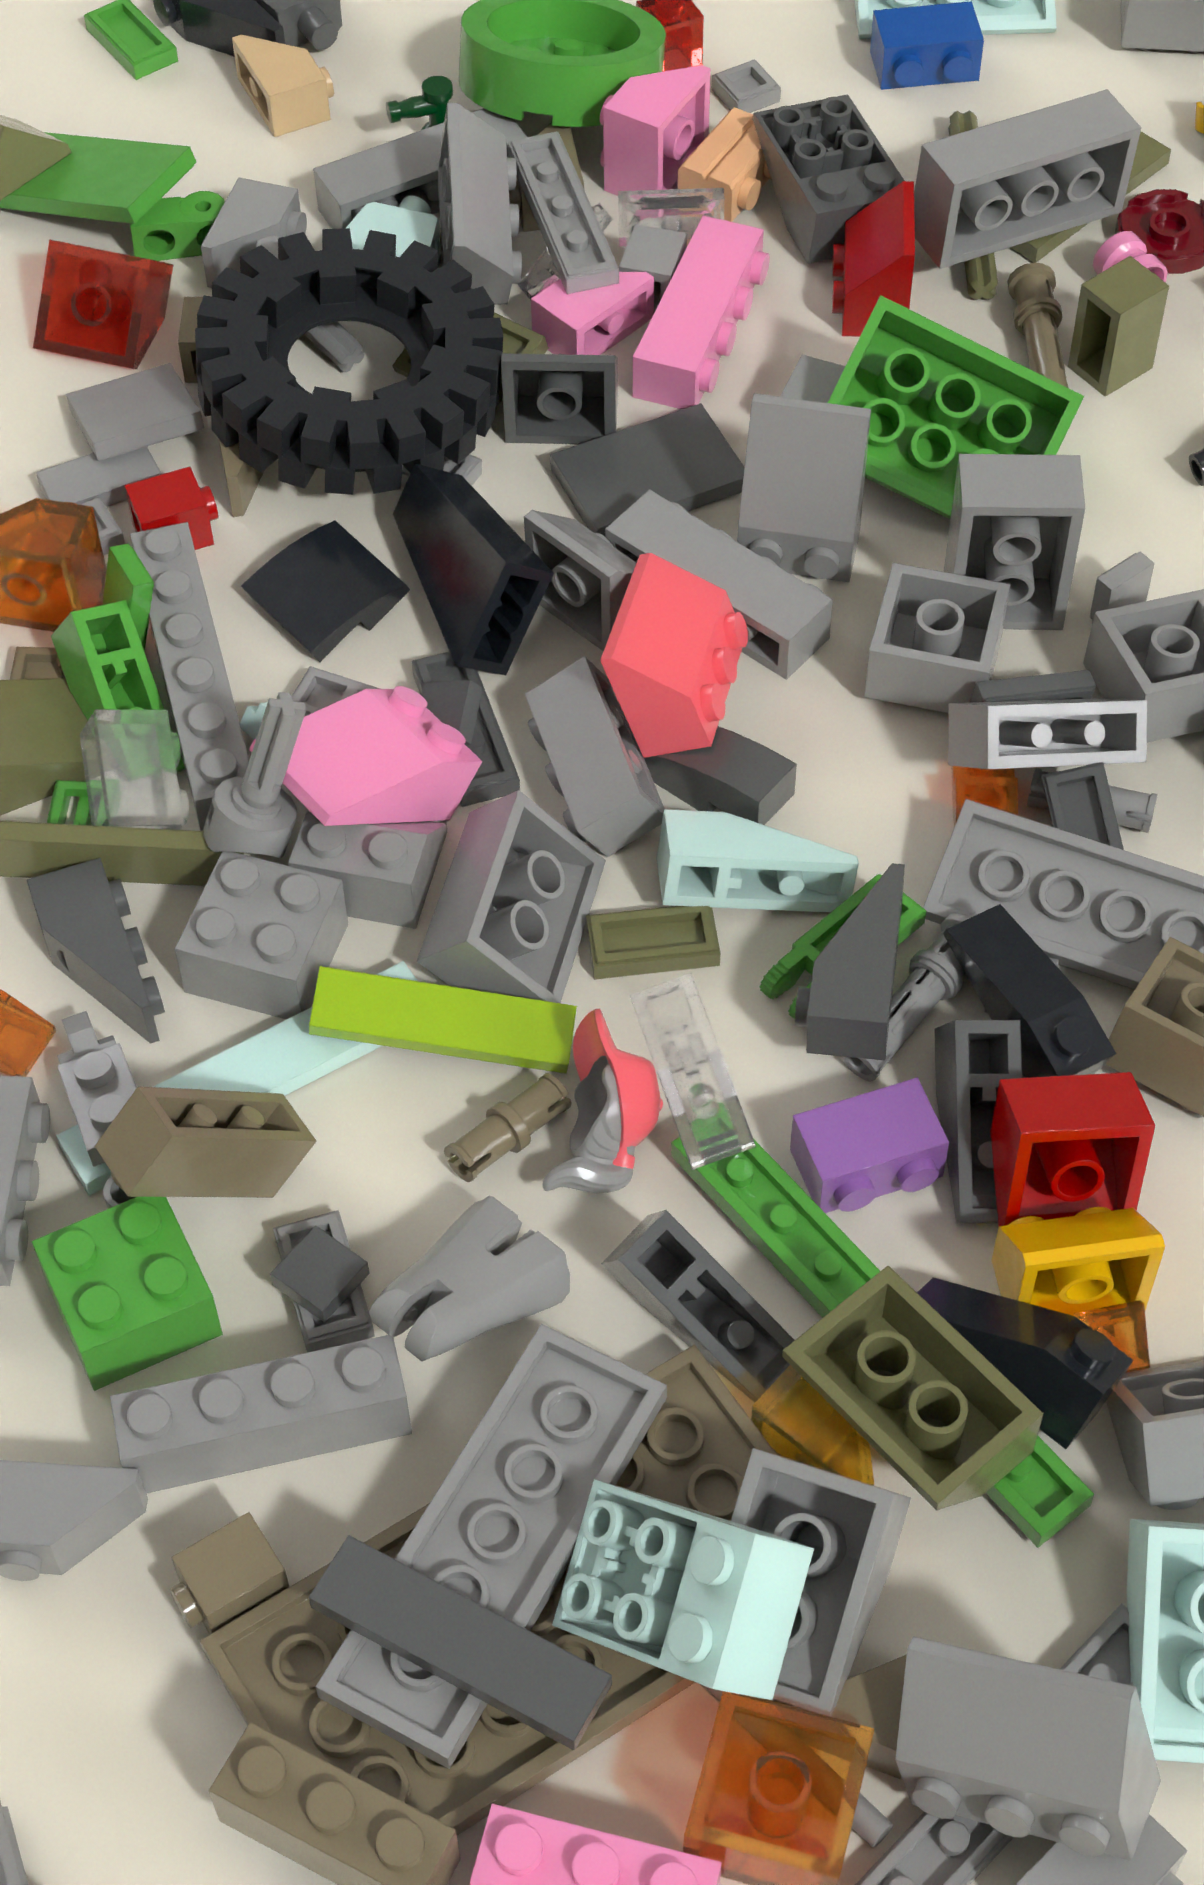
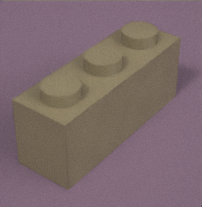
M138 1086L98 1140L95 1148L111 1170L114 1182L128 1197L273 1198L317 1141L286 1097L280 1093Z
M252 1722L248 1724L208 1790L220 1822L337 1885H447L461 1860L457 1834L454 1828Z

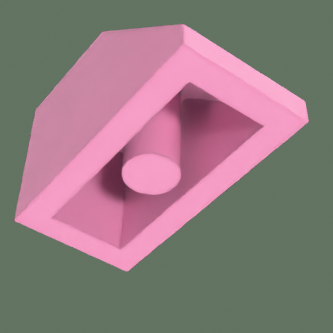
M619 272L618 284L571 294L566 293L562 281L559 279L550 286L541 289L537 295L531 298L532 331L545 336L549 347L548 351L553 354L601 355L652 319L654 315V277L647 272Z

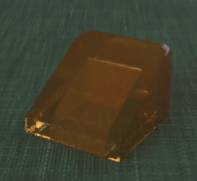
M0 989V1072L9 1076L26 1077L56 1033V1028L46 1019Z

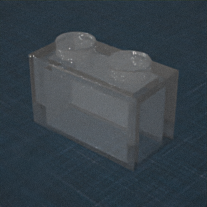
M95 709L79 734L92 826L180 830L188 820L189 801L185 789H179L176 768L180 761V741L178 734L170 731L168 710Z

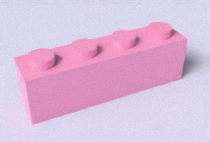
M702 216L633 355L634 398L685 409L699 404L704 392L712 393L719 374V360L722 355H730L736 338V324L739 319L744 321L747 319L753 300V288L755 284L763 285L768 272L770 255L763 252L764 229Z

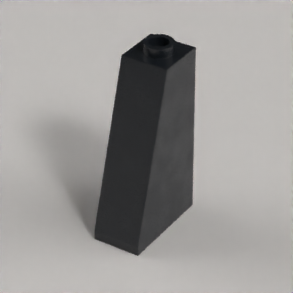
M414 464L393 512V517L452 659L460 667L507 675L554 572L462 475Z

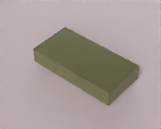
M671 906L586 915L594 980L720 966L721 953L712 907Z

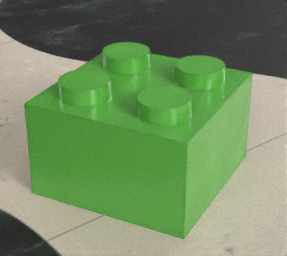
M135 1197L32 1241L45 1281L94 1391L223 1335L214 1297L166 1197Z

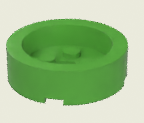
M480 0L468 7L461 18L459 86L462 92L474 103L489 111L522 121L524 111L552 115V126H601L600 112L608 96L615 95L630 77L663 72L666 32L661 22L650 13L620 0Z

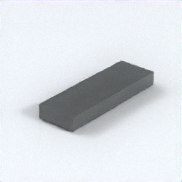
M450 652L413 660L412 671L420 695L422 694L423 684L430 682L471 680L483 687L472 742L470 745H466L483 762L460 801L461 806L465 807L504 797L520 790L518 773L478 671L458 666L453 661Z

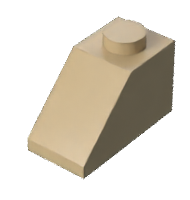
M246 35L232 37L238 80L274 137L331 120L328 98L334 96V88L330 74L325 67H318L307 49Z

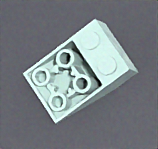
M594 1479L552 1626L711 1689L773 1700L814 1548Z

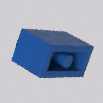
M972 1L873 10L870 54L881 90L979 81L984 38Z

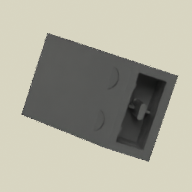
M848 94L753 113V122L786 228L808 264L832 259L834 244H844L845 222L902 181H905Z

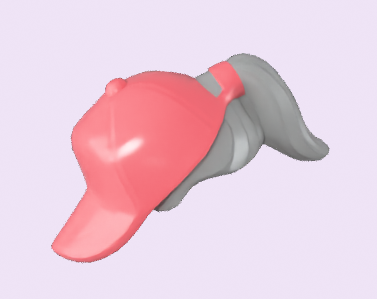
M598 1008L589 1012L580 1022L573 1040V1056L581 1081L574 1093L578 1107V1118L570 1135V1149L573 1158L549 1171L543 1179L544 1191L554 1190L558 1187H567L592 1193H609L624 1188L631 1181L633 1175L635 1147L643 1142L654 1129L659 1112L663 1107V1100L660 1097L656 1070L653 1063L644 1057L617 1049L603 1013Z

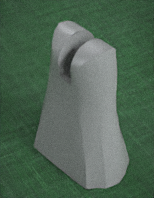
M488 1196L471 1205L421 1259L392 1281L374 1301L369 1314L372 1322L391 1337L402 1334L412 1326L405 1340V1349L422 1362L448 1352L492 1329L562 1303L570 1292V1272L567 1266L566 1254L539 1231L534 1232L530 1229L516 1241L522 1225L518 1215L496 1198Z

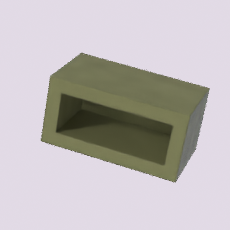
M1131 256L1081 284L1068 367L1105 397L1152 369L1169 285Z

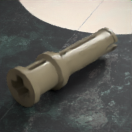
M1043 263L1024 264L1016 268L1010 274L1007 281L1009 294L1016 300L1017 305L1013 313L1015 328L1025 336L1030 369L1068 388L1057 330L1063 318L1062 309L1053 296V291L1056 287L1055 272L1051 267Z

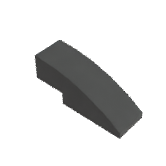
M719 726L717 727L711 747L644 758L655 784L698 811L713 812L716 808H719L724 812L765 825L795 794L797 768L795 762L758 742Z

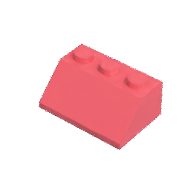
M652 553L639 555L600 659L643 758L712 746L719 721L725 716V702L731 683H734L737 678V663L742 648L746 647L748 643L745 619L740 612L734 611L726 590Z

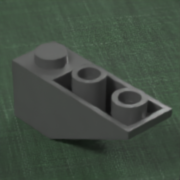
M97 858L26 879L52 964L150 1044L160 1041L154 1016L165 1013L154 976L141 978L138 966L146 964L148 961L137 926L126 930L123 926L121 917L131 915V911L120 878L108 882L101 858Z

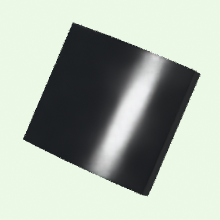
M336 520L313 530L287 546L241 585L254 601L319 662L359 623H362L370 631L410 591L409 587Z

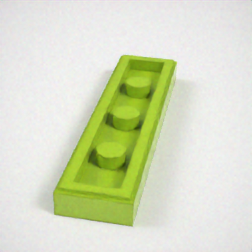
M320 966L309 1023V1034L567 1074L577 1006Z

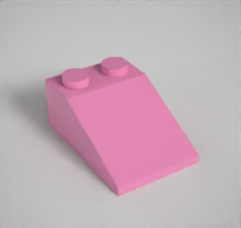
M397 686L394 689H364L303 718L283 784L324 826L444 821L451 819L483 761L465 745V737L457 729L442 723L426 708L428 705L427 701L416 691L404 686ZM254 739L249 748L251 752L253 751L256 739Z

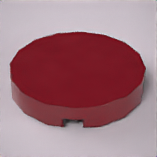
M1156 189L1138 194L1130 199L1127 208L1119 213L1115 234L1123 231L1135 233L1146 245V254L1156 256L1164 264L1168 274H1184L1201 269L1204 266V200L1200 198V203L1198 204L1187 199L1188 193L1176 189Z

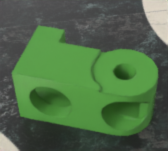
M211 191L194 192L185 198H161L136 224H130L135 264L202 256L201 245L225 203L224 198Z

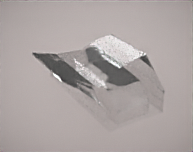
M724 188L618 191L619 246L626 249L635 224L687 233L688 246L703 215L724 220Z

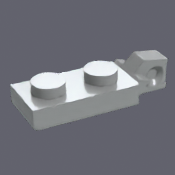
M84 1011L62 1019L73 1050L57 1055L60 1065L57 1067L94 1167L105 1163L95 1148L96 1143L137 1087L120 1043L116 1044L113 1035L97 1040L88 1013Z

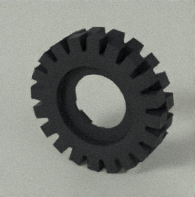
M350 228L322 229V250L320 251L314 250L304 232L278 238V258L262 245L240 256V272L226 267L212 282V297L203 296L197 312L195 343L198 398L204 417L211 416L212 431L227 448L239 443V459L259 472H263L278 459V481L305 489L315 470L319 468L325 470V493L353 495L355 472H366L373 494L400 490L402 465L409 473H411L414 464L443 470L444 456L459 464L475 450L476 435L485 437L495 419L496 405L499 404L502 369L501 357L504 338L500 318H494L495 304L483 286L471 289L472 274L455 260L437 269L438 250L415 240L400 257H396V235L369 230L363 250L353 249ZM338 321H357L380 327L394 335L406 348L411 360V369L406 380L373 391V400L351 401V392L316 386L312 394L298 384L296 377L289 370L288 355L296 340L317 326Z

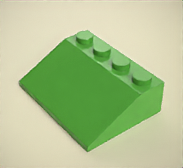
M880 295L828 403L871 409L865 478L950 519L959 454L1056 455L1084 396Z

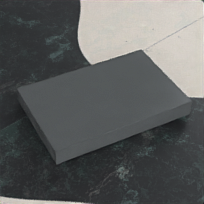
M702 403L550 454V468L587 528L593 533H600L605 536V528L649 489L670 502L678 503L686 511L742 493L744 465Z

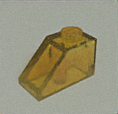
M790 1365L754 1403L751 1415L752 1422L777 1455L874 1485L869 1443Z

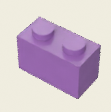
M918 1077L793 1115L790 1151L812 1200L825 1213L838 1209L845 1212L855 1211L868 1205L876 1197L899 1190L905 1192L919 1191L944 1175L949 1141Z

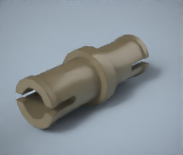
M546 1073L535 1084L506 1104L499 1101L486 1111V1120L455 1143H450L444 1148L445 1156L450 1158L447 1161L450 1167L461 1179L471 1182L477 1178L479 1173L507 1152H520L530 1144L531 1134L571 1107V1099L565 1097L569 1094L567 1089L555 1076Z

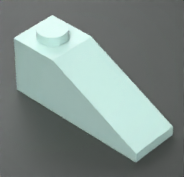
M664 809L656 857L663 905L832 912L853 894L859 866L858 858L855 855L727 812Z

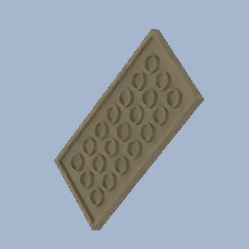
M694 1344L645 1374L667 1385V1398L616 1486L731 1521L752 1449L776 1453ZM429 1504L364 1543L395 1559ZM330 1563L200 1640L203 1652L247 1726L250 1722L454 1828L457 1835L487 1817L491 1804L506 1805L695 1683L552 1626L568 1572L567 1568L530 1632L612 1675V1686L574 1751L487 1704L452 1766L448 1769L318 1698L316 1685L351 1630L312 1609L308 1597Z

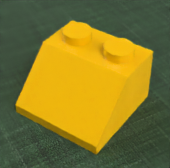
M1094 1207L1070 1217L1044 1220L1041 1217L1029 1216L1017 1219L1009 1225L998 1226L991 1260L1001 1296L1076 1316L1082 1322L1145 1313L1165 1250V1243L1162 1234L1134 1208L1111 1211L1105 1207Z

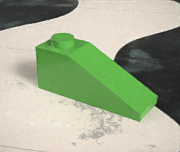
M123 600L70 612L51 635L71 694L125 784L130 785L184 770V763L127 601Z

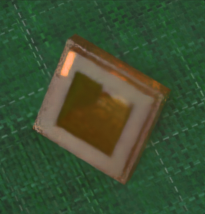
M1141 1300L1074 1313V1316L1091 1329L1104 1334L1115 1347L1134 1360L1125 1373L1150 1368L1145 1307Z

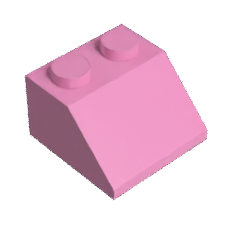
M698 65L630 77L615 95L607 97L600 112V123L603 126L604 147L600 157L601 166L604 167V191L658 211L678 188V168L709 135L711 68Z

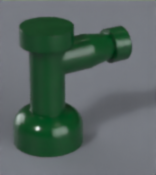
M431 76L422 83V95L410 97L400 102H397V100L386 102L389 122L395 123L404 118H418L429 115V122L421 130L443 123L447 103L453 96L451 80L444 76Z

